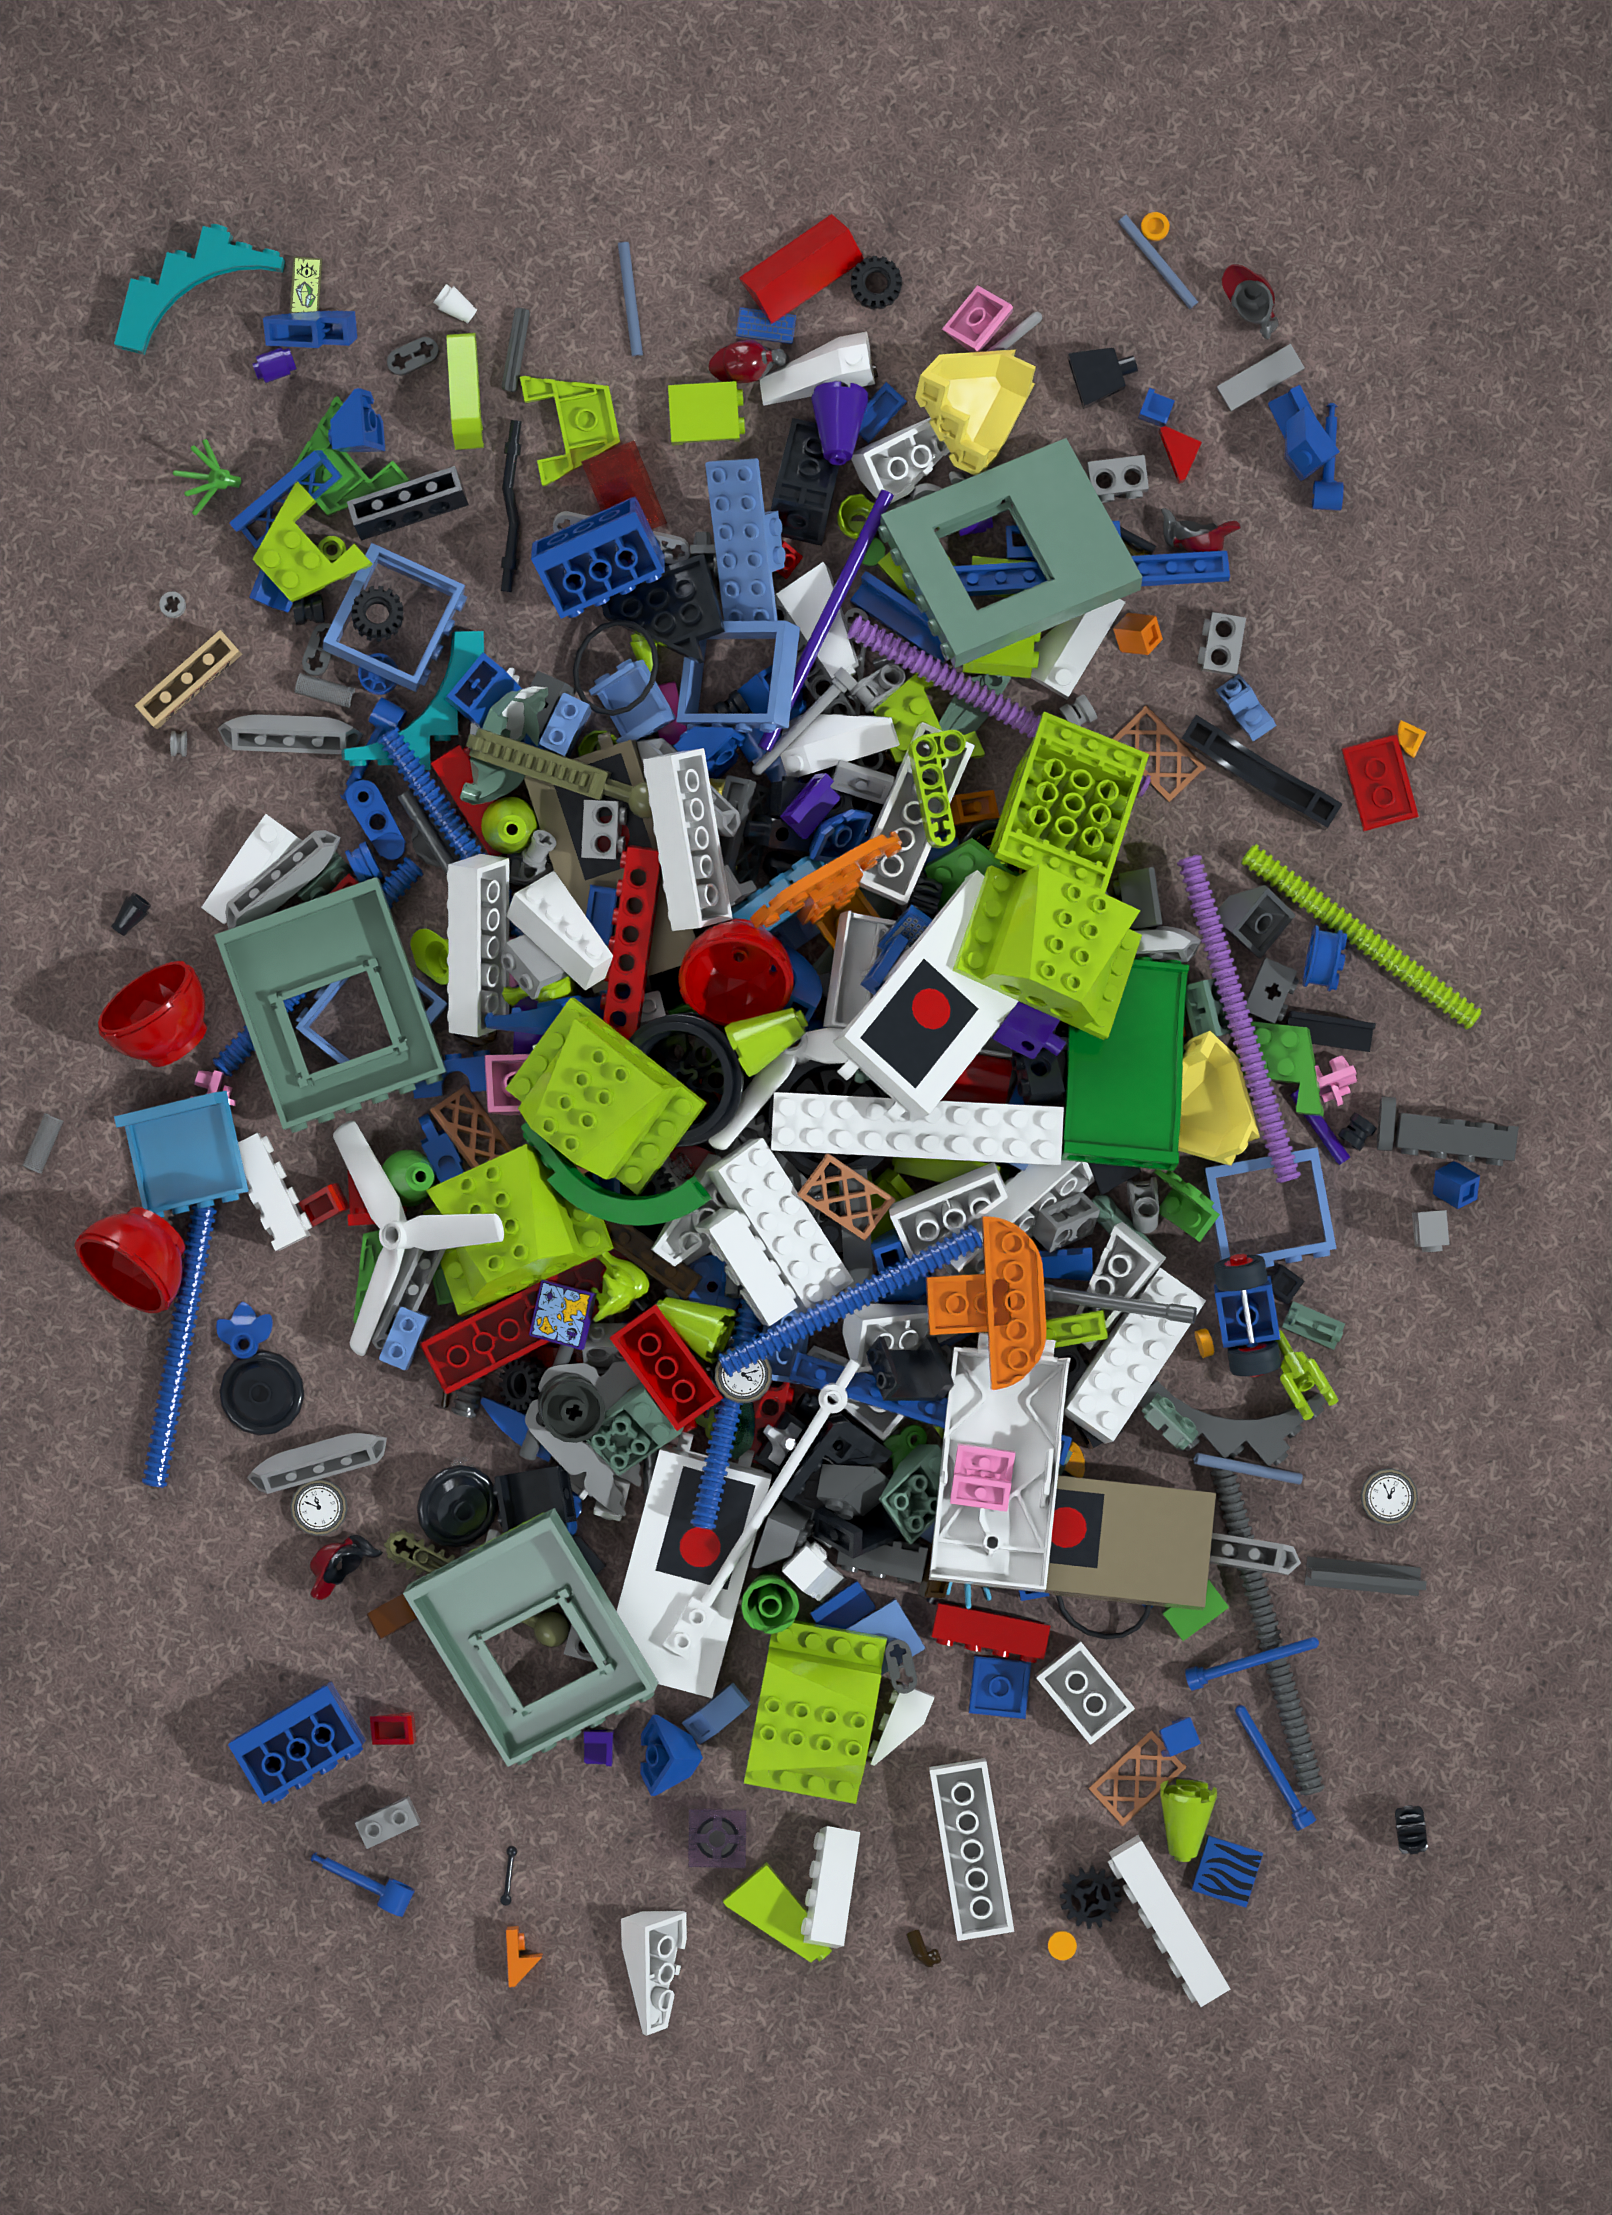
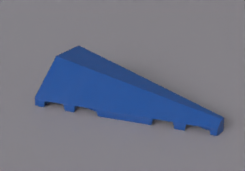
M627 985L625 986V991L617 993L621 997L627 998L630 996L631 990ZM607 990L600 991V996L582 998L581 995L537 1003V1009L521 1011L520 1007L512 1008V1014L507 1015L487 1013L484 1018L485 1024L488 1029L544 1035L572 997L576 998L603 1020L605 1010H600L602 994L607 993ZM621 1011L613 1013L614 1023L624 1026L627 1021L626 1015Z
M1092 1247L1060 1249L1052 1252L1039 1251L1045 1278L1091 1280L1093 1276Z

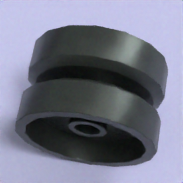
M564 1373L554 1376L544 1384L538 1396L537 1408L542 1422L553 1437L563 1442L578 1443L589 1439L598 1432L604 1421L605 1406L602 1396L589 1379L579 1374ZM575 1404L574 1409H572V1410H570V1411H569V1410H566L567 1408H572L573 1405Z

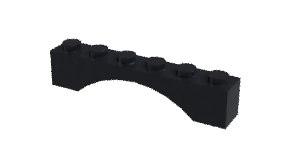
M1198 715L1194 716L1179 741L1323 830L1328 829L1342 806L1341 802L1268 762Z

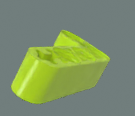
M476 334L447 335L451 424L455 450L484 448Z
M957 730L922 735L913 740L908 748L927 842L934 848H943L949 845L955 838V827L941 760L953 758L964 750L966 745L965 737ZM946 737H953L957 741L958 747L956 751H949L945 748L944 740ZM923 742L929 746V756L922 757L917 753V743ZM925 770L934 773L936 777L934 785H927L923 782L922 774ZM930 799H937L941 803L942 809L940 813L935 814L929 810L928 802ZM941 817H944V820L939 822L940 830L947 833V836L943 838V842H941L940 837L935 838L934 835L939 829L938 822L931 824V820H937Z

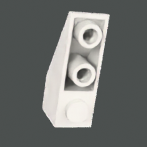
M902 1682L903 1688L909 1687L907 1684ZM917 1688L905 1694L893 1689L889 1699V1703L893 1704L892 1712L890 1715L883 1714L878 1729L883 1731L879 1742L873 1740L867 1756L872 1757L870 1760L871 1765L875 1766L924 1724L935 1698L934 1695Z

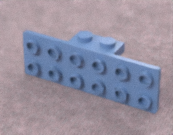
M754 458L706 462L705 467L724 621H777L772 572L784 568L786 555L782 547V523L779 519L778 511H764L759 460Z

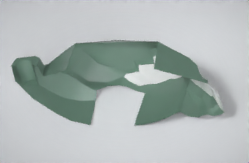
M531 686L507 693L490 708L482 729L484 728V730L517 741H521L527 733L538 747L539 724L537 713L543 710L546 704L545 698L548 696V687ZM471 757L470 764L473 783L465 782L460 798L462 801L472 805L491 802L517 788L525 778V775Z

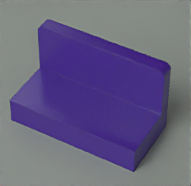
M827 773L815 774L780 816L802 839H807L840 800V796L830 787L834 780Z

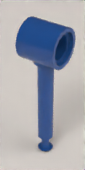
M1329 403L1327 405L1329 407V416L1326 417L1325 431L1336 445L1337 417H1335V407L1338 406L1335 403ZM1335 456L1323 465V480H1314L1312 509L1341 511L1343 482L1334 481Z
M381 697L368 721L376 728L366 746L376 743L381 735L393 727L400 728L407 715V711ZM366 760V766L354 767L346 782L347 788L344 794H340L342 799L346 800V792L349 786L361 780L371 760Z
M317 1852L313 1853L311 1856L312 1862L314 1860L322 1864V1868L379 1895L380 1898L377 1906L391 1914L403 1917L415 1892L412 1887L392 1878H389L387 1884L383 1885L328 1857L323 1859L316 1855Z

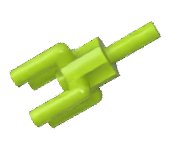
M1279 1330L1280 1339L1274 1341L1278 1343L1279 1349L1284 1356L1280 1366L1283 1372L1280 1376V1381L1294 1406L1299 1410L1302 1418L1309 1420L1314 1414L1302 1394L1303 1391L1311 1389L1316 1384L1329 1406L1336 1404L1338 1398L1316 1361L1312 1358L1308 1359L1303 1351L1294 1352L1284 1333Z

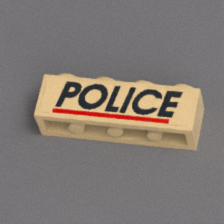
M219 630L135 704V707L154 728L159 729L243 654Z

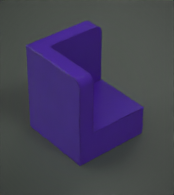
M584 1730V1763L606 1764V1766L612 1767L613 1730Z

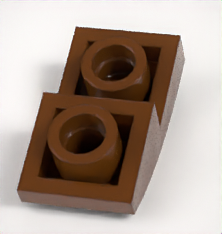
M403 1594L367 1613V1617L379 1640L403 1629L407 1624L418 1619Z

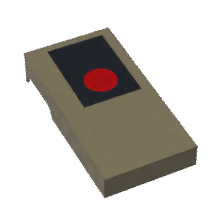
M610 731L598 735L601 750L573 759L611 772L610 779L633 787L638 783L647 782L636 740H628L614 745ZM525 775L524 780L540 829L550 833L556 840L555 848L549 851L554 872L586 916L590 885L617 888L618 880H623L624 868H620L622 854H620V859L581 858L584 800L597 799ZM605 795L603 797L604 801H620ZM623 802V807L627 808L626 825H622L621 836H625L626 839L625 851H627V847L630 845L658 849L654 834L653 817L648 819L640 818L631 811L628 803ZM608 807L602 808L599 812V818L603 823H609L612 819V812ZM602 836L598 840V847L602 852H607L611 847V841L606 836ZM641 869L634 870L633 880L637 884H644L647 879L646 873ZM663 875L661 876L647 977L681 966L686 950L698 937L696 928L672 931L671 922L668 918L669 910L666 893L663 888ZM632 897L629 900L630 910L635 913L641 912L643 907L641 900L636 897ZM633 926L625 928L626 938L630 941H636L639 936L638 930ZM628 954L622 955L621 965L625 969H633L635 964L633 957ZM603 979L593 985L594 994L607 990L608 982H605ZM619 983L617 987L624 985L626 983Z
M1058 1476L1047 1585L1043 1593L1056 1596L1203 1611L1206 1603L1216 1493ZM973 1585V1587H976V1588H977V1587H992V1586H983V1585Z

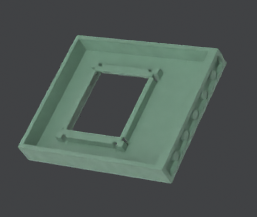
M1067 438L881 514V524L878 527L879 535L884 543L888 542L891 547L890 554L894 564L901 566L907 588L909 590L913 589L916 594L915 601L919 611L926 613L929 619L928 627L934 637L938 636L942 643L940 644L942 654L946 660H951L954 668L1141 590L1143 577ZM1009 510L1047 581L976 610L939 538Z
M372 878L214 935L283 1130L291 1129L292 1133L308 1128L307 1122L317 1119L319 1124L334 1119V1113L345 1110L346 1114L362 1109L361 1103L372 1100L373 1104L383 1102L389 1099V1093L397 1090L400 1095L416 1090L415 1084L426 1081V1084L430 1085L443 1080L442 1074L448 1073L379 878ZM367 971L393 1045L309 1075L283 1000Z
M555 1508L408 1584L403 1592V1595L507 1767L515 1763L522 1765L533 1757L532 1754L540 1750L542 1753H545L557 1745L556 1742L563 1738L571 1740L581 1733V1729L589 1725L591 1728H594L603 1723L606 1716L612 1713L619 1715L628 1710L630 1704L637 1700L640 1703L645 1702L655 1694L654 1692L658 1685L657 1678ZM559 1602L598 1669L523 1707L484 1641Z

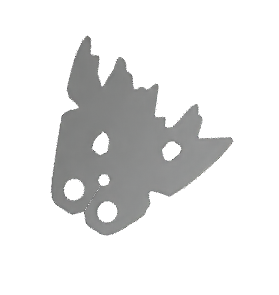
M626 1361L614 1362L601 1377L594 1367L585 1363H576L548 1368L541 1378L538 1389L541 1392L544 1384L554 1376L564 1373L579 1374L589 1379L602 1396L606 1412L630 1388L635 1387L641 1381ZM538 1399L532 1401L525 1416V1423L534 1437L569 1474L578 1475L586 1472L584 1480L586 1491L612 1512L625 1516L626 1512L619 1503L624 1496L615 1486L613 1475H617V1473L589 1443L583 1441L578 1443L563 1442L553 1437L546 1427L540 1426L536 1421V1415L539 1412L537 1408ZM639 1463L619 1477L630 1481L636 1486H640L642 1479L639 1475L641 1469Z

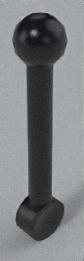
M509 1846L506 1850L508 1855L504 1895L500 1898L501 1904L508 1906L512 1901L510 1886L514 1856L517 1855V1848L514 1846Z

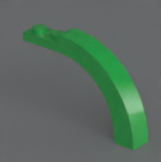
M527 1122L521 1126L524 1131L523 1137L531 1146H536L542 1154L540 1158L544 1165L549 1169L553 1168L556 1172L547 1179L550 1184L573 1205L600 1219L624 1225H654L681 1218L712 1199L695 1175L672 1190L654 1195L634 1196L608 1190L587 1178L570 1159L533 1131Z

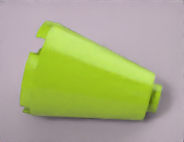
M505 797L489 805L483 815L481 827L486 842L494 850L504 854H516L530 846L532 842L531 837L538 830L539 823L531 805L519 798ZM509 824H515L518 829L516 832L509 834L506 828Z
M789 1008L732 1022L724 1028L732 1049L736 1050L739 1056L738 1060L747 1075L751 1077L760 1072L806 1034L805 1027L808 1026V1022L801 1010L796 1012L794 1008Z
M666 1297L663 1301L659 1300L657 1302V1306L686 1346L705 1361L712 1364L718 1360L714 1356L717 1350L723 1352L731 1337L735 1321L730 1319L731 1316H736V1312L730 1308Z
M1176 1779L1177 1785H1168L1169 1780L1164 1781L1160 1785V1796L1168 1851L1170 1855L1174 1856L1176 1861L1189 1862L1191 1858L1196 1857L1217 1798V1789L1213 1787L1211 1791L1208 1789V1783L1197 1780Z

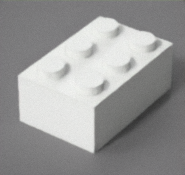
M1077 1640L1035 1675L1090 1745L1135 1709L1080 1640Z

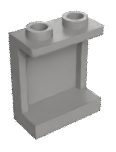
M526 934L505 943L500 962L531 999L538 998L542 987L569 976Z

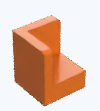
M1127 613L1113 628L1119 650L1124 653L1149 655L1163 640L1157 618L1154 615Z

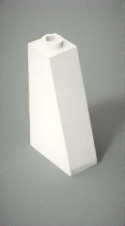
M824 562L776 594L796 625L800 627V631L807 641L835 586L831 572ZM840 607L817 655L832 679L835 678L834 674L841 667L851 676L856 673L854 669L859 667L852 640L847 638L848 628L842 607Z

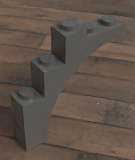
M1157 1380L1150 1385L1139 1402V1405L1144 1408L1158 1393L1162 1397L1168 1398L1182 1417L1189 1418L1195 1424L1196 1430L1199 1433L1194 1441L1185 1448L1187 1451L1191 1450L1201 1441L1198 1436L1202 1433L1223 1458L1230 1456L1233 1459L1244 1449L1242 1444L1246 1441L1267 1466H1270L1272 1463L1277 1466L1289 1456L1286 1451L1290 1449V1446L1284 1441V1438L1288 1436L1291 1439L1303 1429L1300 1424L1304 1419L1296 1407H1292L1279 1414L1257 1419H1229L1212 1416L1196 1410L1177 1399ZM1318 1392L1306 1399L1314 1414L1311 1418L1313 1420L1324 1411L1322 1405L1326 1401ZM1164 1424L1160 1429L1164 1432L1168 1426Z

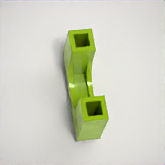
M972 556L971 565L1035 561ZM1001 594V595H990V596H1000V597L1007 598V597H1010V596L1015 595V594ZM1041 632L963 664L962 672L1031 678L1032 668L1038 669L1039 651H1034V642H1040Z

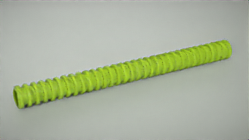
M1252 845L1241 860V865H1248V870L1256 871L1255 875L1258 877L1260 875L1263 876V881L1266 882L1268 880L1271 882V887L1276 886L1278 892L1283 891L1286 898L1290 896L1293 903L1297 901L1300 908L1305 907L1307 909L1306 912L1308 914L1312 912L1315 919L1317 917L1320 918V923L1328 924V929H1335L1334 933L1342 930L1343 933L1347 934L1350 945L1355 944L1358 951L1362 949L1365 956L1369 954L1372 961L1377 960L1379 966L1384 965L1387 972L1389 970L1393 972L1392 976H1399V981L1407 982V987H1414V992L1417 993L1419 991L1422 993V998L1427 997L1429 1003L1434 1002L1437 1009L1441 1007L1444 1014L1448 1012L1450 1014L1449 1017L1451 1019L1456 1018V1023L1458 1024L1463 1023L1466 1030L1474 1025L1481 1015V1008H1474V1003L1471 1002L1469 1004L1466 1002V997H1459V992L1454 993L1451 986L1447 988L1444 981L1440 983L1437 976L1432 977L1430 971L1425 972L1422 965L1420 967L1416 965L1417 961H1410V956L1402 955V950H1395V945L1392 944L1390 946L1387 944V939L1382 940L1380 934L1375 935L1372 928L1368 930L1365 923L1361 925L1358 918L1353 919L1350 912L1348 914L1344 912L1345 908H1338V903L1330 902V897H1323V892L1320 891L1318 893L1315 891V886L1312 888L1308 886V881L1303 882L1300 875L1296 877L1293 870L1289 872L1287 870L1288 867L1286 865L1281 866L1279 860L1274 861L1271 854L1269 856L1265 854L1266 850L1263 849L1261 851L1258 849L1259 845Z

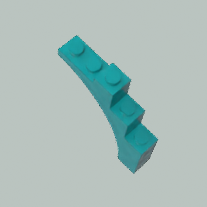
M211 224V227L203 226L195 259L191 258V253L175 250L174 254L167 252L159 285L155 284L156 280L145 276H139L138 280L130 279L114 345L118 349L145 355L151 336L163 315L180 297L196 285L218 275L239 270L261 269L283 273L284 258L279 257L280 252L266 248L263 249V252L252 250V245L237 241L235 245H231L233 236L230 232H227L228 228L218 224Z
M484 631L452 632L449 662L435 697L414 721L398 732L400 735H404L405 738L403 740L405 743L409 742V749H414V756L420 758V761H418L420 765H425L424 770H431L430 736H434V741H451V735H458V711L444 699L484 652ZM376 742L364 747L342 749V761H349V766H366V760H378V765H393L392 763L394 762L392 758L389 759L387 757L389 753L382 750L384 747L382 743L378 744Z

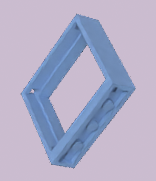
M371 543L365 556L373 565L365 570L357 571L324 638L323 650L417 692L420 684L425 686L430 677L431 670L428 667L431 661H437L442 652L443 645L440 643L443 636L449 637L455 625V621L452 618L456 610L461 612L467 600V596L463 595L465 585ZM377 564L451 596L413 676L339 643L351 619L354 599L356 596H360V592L363 589H366Z
M723 621L725 632L707 638L776 639L767 714H698L704 663L699 664L684 657L676 722L687 726V730L693 727L735 728L738 732L751 733L753 728H760V731L772 733L776 728L789 727L800 627L787 621ZM707 639L699 641L703 660L705 658Z
M350 977L331 983L329 987L326 985L321 987L314 996V999L317 1000L311 1009L307 1007L303 1009L296 1019L299 1024L295 1027L340 1064L350 1059L312 1030L310 1026ZM414 977L419 992L433 1002L426 1011L432 1026L449 1004Z
M1318 1147L1294 1151L1291 1154H1294L1296 1157L1293 1159L1294 1163L1310 1160L1325 1242L1256 1254L1264 1257L1266 1267L1274 1266V1260L1285 1258V1263L1302 1261V1255L1313 1253L1314 1258L1330 1256V1250L1336 1249ZM1267 1156L1235 1162L1232 1166L1224 1164L1203 1168L1208 1197L1214 1202L1212 1208L1220 1214L1214 1222L1220 1260L1229 1258L1230 1252L1216 1178L1274 1167V1165L1270 1164L1272 1157Z

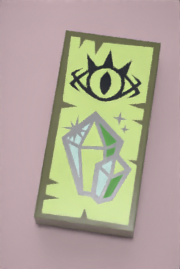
M294 257L290 313L319 311L322 258Z

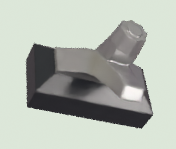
M783 1411L773 1427L770 1425L766 1426L763 1433L767 1437L753 1459L774 1474L779 1475L809 1426L787 1411Z

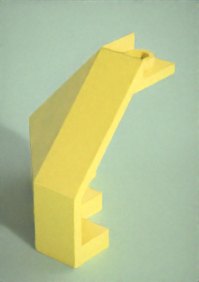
M1016 350L940 354L920 375L915 399L919 406L925 407L931 418L929 423L939 441H944L951 453L949 458L953 465L974 476L985 472L998 457L1035 385L1032 380L1036 366L1014 357Z
M1208 1031L1190 1039L1183 1046L1186 1052L1183 1054L1182 1103L1178 1151L1232 1166L1236 1155L1241 1154L1247 1148L1248 1142L1260 1138L1244 1075L1241 1071V1064L1238 1061L1239 1058L1211 1031Z

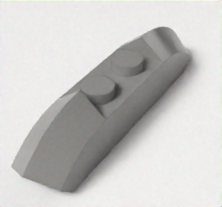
M247 715L229 720L218 727V731L226 746L232 750L342 754V749L355 748L363 735L345 722L332 718L311 716Z
M663 738L636 741L642 763L643 759L677 752ZM710 785L718 835L734 837L741 824L739 812Z
M326 830L314 831L243 889L226 905L225 914L228 930L270 915L301 888L305 887L332 859L337 850L340 837Z
M1158 926L1156 930L1139 928L1135 932L1141 934L1142 937L1134 960L1138 957H1150L1155 962H1164L1166 960L1188 962L1196 954L1201 940L1190 932L1175 927Z
M414 1247L405 1250L398 1275L372 1337V1343L376 1349H383L400 1307L417 1312L446 1249L427 1251Z
M352 1433L284 1451L260 1463L247 1476V1479L259 1491L269 1494L378 1463L384 1456L387 1438L374 1434Z
M1212 1533L1210 1564L1281 1575H1289L1301 1564L1293 1546Z

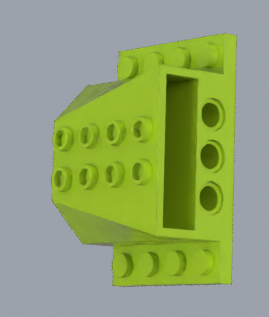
M1043 712L1033 741L1016 767L989 851L995 855L994 858L1001 860V862H1007L1027 871L1040 863L1105 894L1149 754Z
M1040 863L1018 877L991 865L986 870L952 971L1105 1040L1109 1037L1142 937L1141 934L1129 929L1141 910Z
M574 997L568 1000L505 1088L522 1102L518 1110L533 1131L576 1165L606 1180L615 1177L636 1195H640L707 1104Z
M528 1144L426 1190L436 1206L424 1211L423 1215L497 1214L502 1221L504 1229L503 1241L447 1248L440 1261L457 1313L461 1317L614 1249L604 1220L579 1209L564 1198L547 1180L556 1172L553 1168H547L540 1158L542 1154L538 1149Z
M796 1620L784 1631L771 1634L744 1784L856 1804L875 1716L887 1637Z

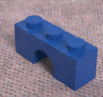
M490 1050L473 1052V1057L462 1058V1053L445 1055L444 1063L448 1073L442 1074L443 1080L427 1085L426 1081L415 1084L416 1090H413L414 1099L444 1096V1079L448 1074L455 1071L463 1072L468 1077L471 1092L486 1091L485 1055H490Z

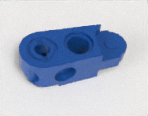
M368 780L354 782L346 792L349 808L381 857L388 860L401 858L405 852L406 841L380 790L374 783ZM360 792L368 793L369 798L364 803L358 800ZM376 815L385 817L386 824L381 830H374L371 827V820Z
M428 1113L419 1117V1123L427 1137L421 1140V1146L433 1166L440 1183L464 1173L465 1170L462 1166L464 1162L444 1129L438 1132Z

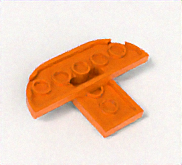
M891 831L889 833L890 838L882 834L855 847L778 893L768 903L770 907L767 908L764 904L750 918L756 929L762 925L767 928L781 919L779 915L789 911L791 914L799 909L797 917L802 925L810 921L812 924L820 922L827 916V911L834 907L838 911L851 903L850 898L855 895L854 891L860 887L859 882L863 877L862 871L865 872L878 863V858L884 855L889 858L902 849L901 839L895 831Z
M982 1216L984 1274L926 1277L929 1335L988 1332L990 1390H997L1021 1381L1041 1358L1046 1342L1044 1274L1040 1253L1033 1240L1022 1229L1012 1222L1001 1218Z

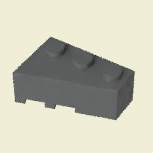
M896 1539L854 1559L838 1550L836 1564H841V1570L858 1573L859 1568L869 1571L871 1576L886 1578V1575L897 1577V1581L914 1584V1581H922L928 1547L926 1544L916 1542L908 1544L906 1540Z

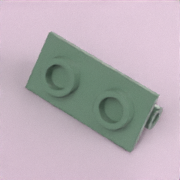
M335 852L332 859L320 872L321 875L312 879L297 894L304 902L325 896L350 874L353 869Z
M1293 1301L1282 1328L1334 1350L1337 1342L1340 1341L1343 1335L1342 1331L1345 1323Z
M1158 1393L1141 1410L1145 1414L1143 1417L1157 1430L1164 1424L1168 1426L1162 1435L1176 1449L1180 1447L1184 1450L1194 1441L1199 1433L1196 1430L1195 1424L1189 1418L1182 1417L1175 1410L1174 1404L1168 1398L1162 1397Z

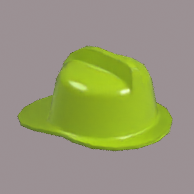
M419 929L413 934L410 942L416 966L438 984H448L449 966L447 964V957L449 954V939H444L429 929Z

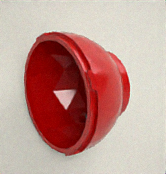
M727 920L706 929L696 937L686 950L679 969L680 992L685 1003L689 1004L703 1018L715 1024L726 1026L732 1022L781 1011L789 1002L793 991V968L781 942L763 926L756 929L750 920ZM772 964L776 967L775 972L771 970Z
M184 961L166 963L142 974L119 991L106 1005L98 1021L100 1036L121 1054L133 1059L148 1061L153 1067L166 1066L179 1060L199 1044L207 1030L203 1020L205 997L199 977L190 965L185 964Z
M134 1207L127 1213L114 1214L98 1220L84 1230L75 1241L76 1253L81 1264L89 1275L109 1294L124 1304L146 1313H159L170 1307L181 1284V1256L185 1251V1244L179 1233L163 1218L147 1209Z

